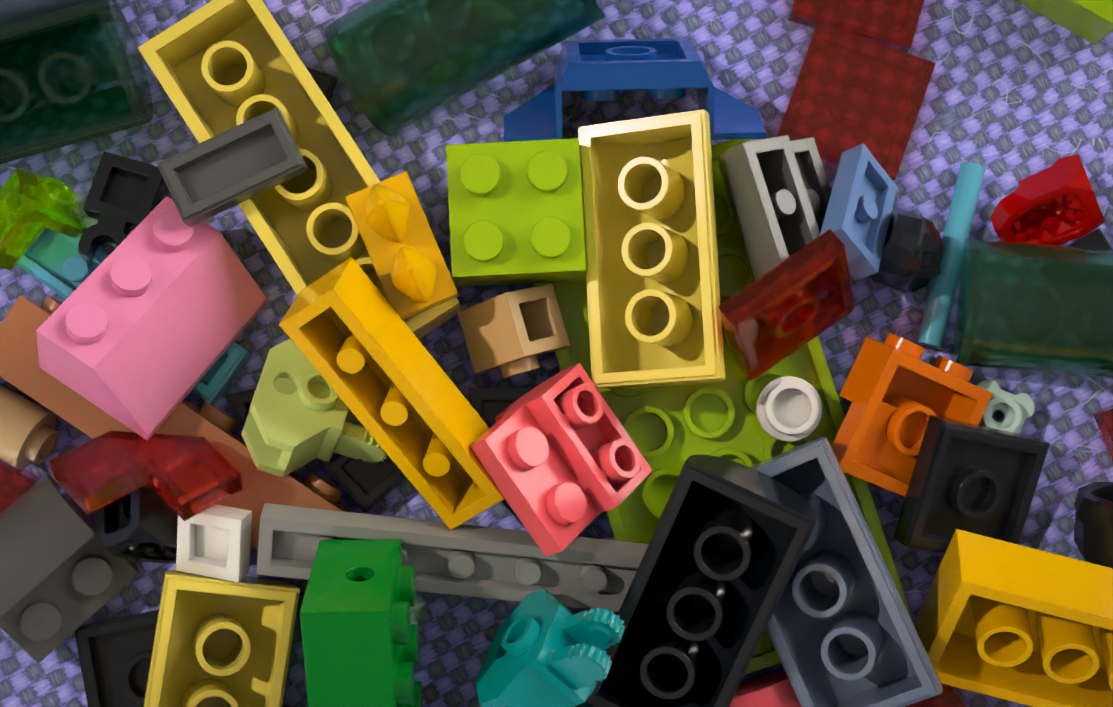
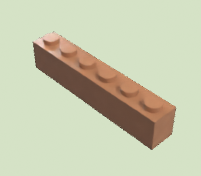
M20 295L1 322V378L185 502L191 499L252 511L251 546L258 550L260 516L264 503L345 512L352 510L339 501L344 491L313 471L305 479L295 471L282 478L257 470L243 437L233 430L239 421L209 401H205L203 406L199 408L185 398L147 441L39 367L36 330L63 303L58 299L48 295L44 302H40Z

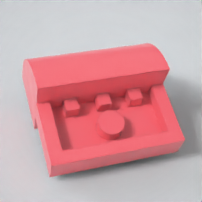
M580 363L559 372L517 399L495 417L497 422L469 446L545 557L562 552L599 513L618 507L652 472L651 467Z

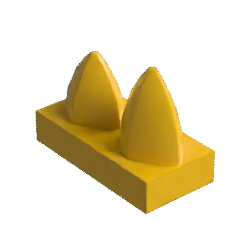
M407 171L345 196L389 304L402 320L460 296Z

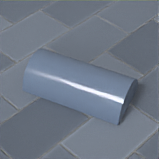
M825 436L751 466L750 468L770 476L798 493L817 513V522L766 628L801 707H905L941 694L943 691L942 684L828 438Z

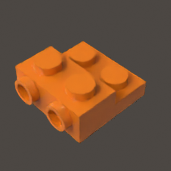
M889 332L884 344L866 336L839 396L852 403L831 447L843 472L906 497L930 415L978 425L993 393L969 383L974 370L940 355L937 356L933 366L920 360L926 348Z

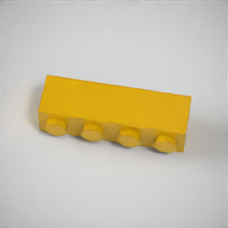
M350 257L300 291L279 326L448 528L452 530L504 500L505 498L469 448L472 443L489 429L488 425L353 257Z

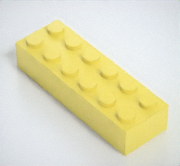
M212 0L137 47L198 143L206 141L276 107L282 112L309 171L238 205L296 295L335 267L353 257L388 301L345 199V196L379 183L380 180L262 0ZM454 298L403 321L420 340L457 316V312L462 311L463 308L458 299Z

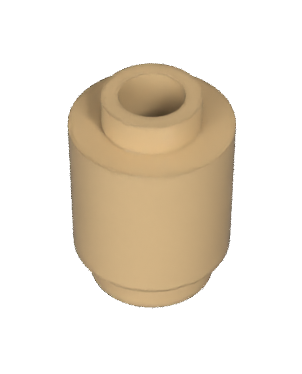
M0 384V459L19 470L28 467L32 462L39 465L48 458L58 441L59 432L54 429L56 416Z

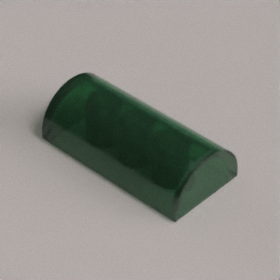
M91 0L0 25V164L147 124L152 121L153 102L145 67L128 22L118 4L113 0Z
M369 0L325 26V38L333 62L354 101L375 128L381 133L390 136L605 18L606 14L599 0Z
M965 238L951 360L963 366L1113 380V250Z

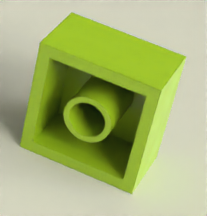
M579 138L446 145L452 278L457 287L584 281L586 259Z

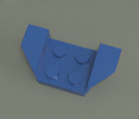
M689 38L565 41L554 66V83L504 116V142L563 139L562 91H581V98L604 101L619 98L620 90L646 89L647 97L675 99L685 96V88H696L699 110H706L710 116L711 140L766 139V130L757 109L714 87L703 62Z

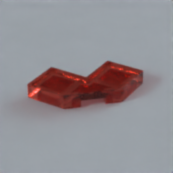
M108 431L50 460L53 477L87 515L149 484L183 521H186L243 490L241 473L204 437L153 434L147 441L135 432Z

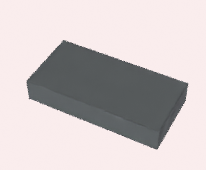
M278 107L157 163L180 216L189 227L309 171Z

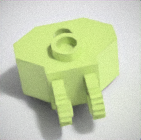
M291 339L270 348L241 433L257 470L283 478L316 458L329 462L333 452L370 463L384 462V459H387V453L366 428L345 422V420L362 425Z

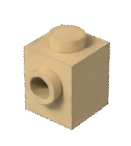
M552 283L506 292L457 312L475 374L497 368L501 369L503 379L528 373L540 368L538 356L570 346Z

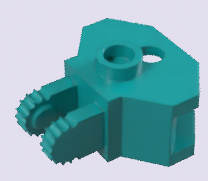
M545 588L528 594L498 628L475 680L479 704L482 707H575L586 702L587 698L594 691L597 682H602L603 679L607 678L612 661L610 660L611 656H608L605 650L610 648L611 645L615 646L616 643H620L626 627L623 625L624 621L620 619V616L614 614V611L610 612L606 608L600 609L599 607L597 609L591 608L590 611L585 610L573 614Z

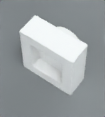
M191 499L179 507L176 571L239 582L249 573L252 511Z

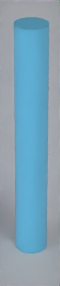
M962 162L960 164L942 238L945 250L940 264L941 273L932 280L917 344L934 349H942L986 169L977 163Z

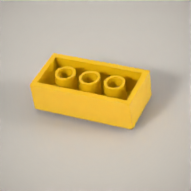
M956 529L914 621V626L940 682L1032 707H1113V568Z

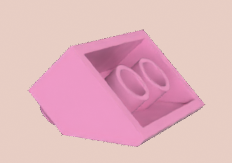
M166 196L36 330L39 367L148 441L264 308L267 298L220 231L205 221L189 227L183 222L174 201Z

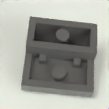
M789 135L746 141L728 149L717 158L719 170L757 285L775 282L793 274L840 263L838 259H834L828 254L823 241L819 237L831 189L814 137L790 141Z
M49 473L43 476L0 514V628L39 664L139 574L138 568L130 559L113 556L95 539L93 518Z

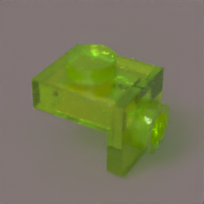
M17 168L1 187L0 267L8 270L12 269L45 228L73 238H77L84 230L74 191L62 181L53 177H41Z

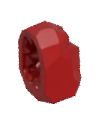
M1079 154L1059 158L1051 167L1019 181L1016 190L999 201L990 217L998 238L1009 247L1018 251L1043 252L1086 236L1105 223Z

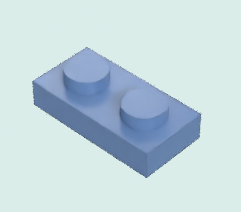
M864 143L841 154L819 236L828 254L832 258L838 259L855 281L878 273L897 191L896 184Z

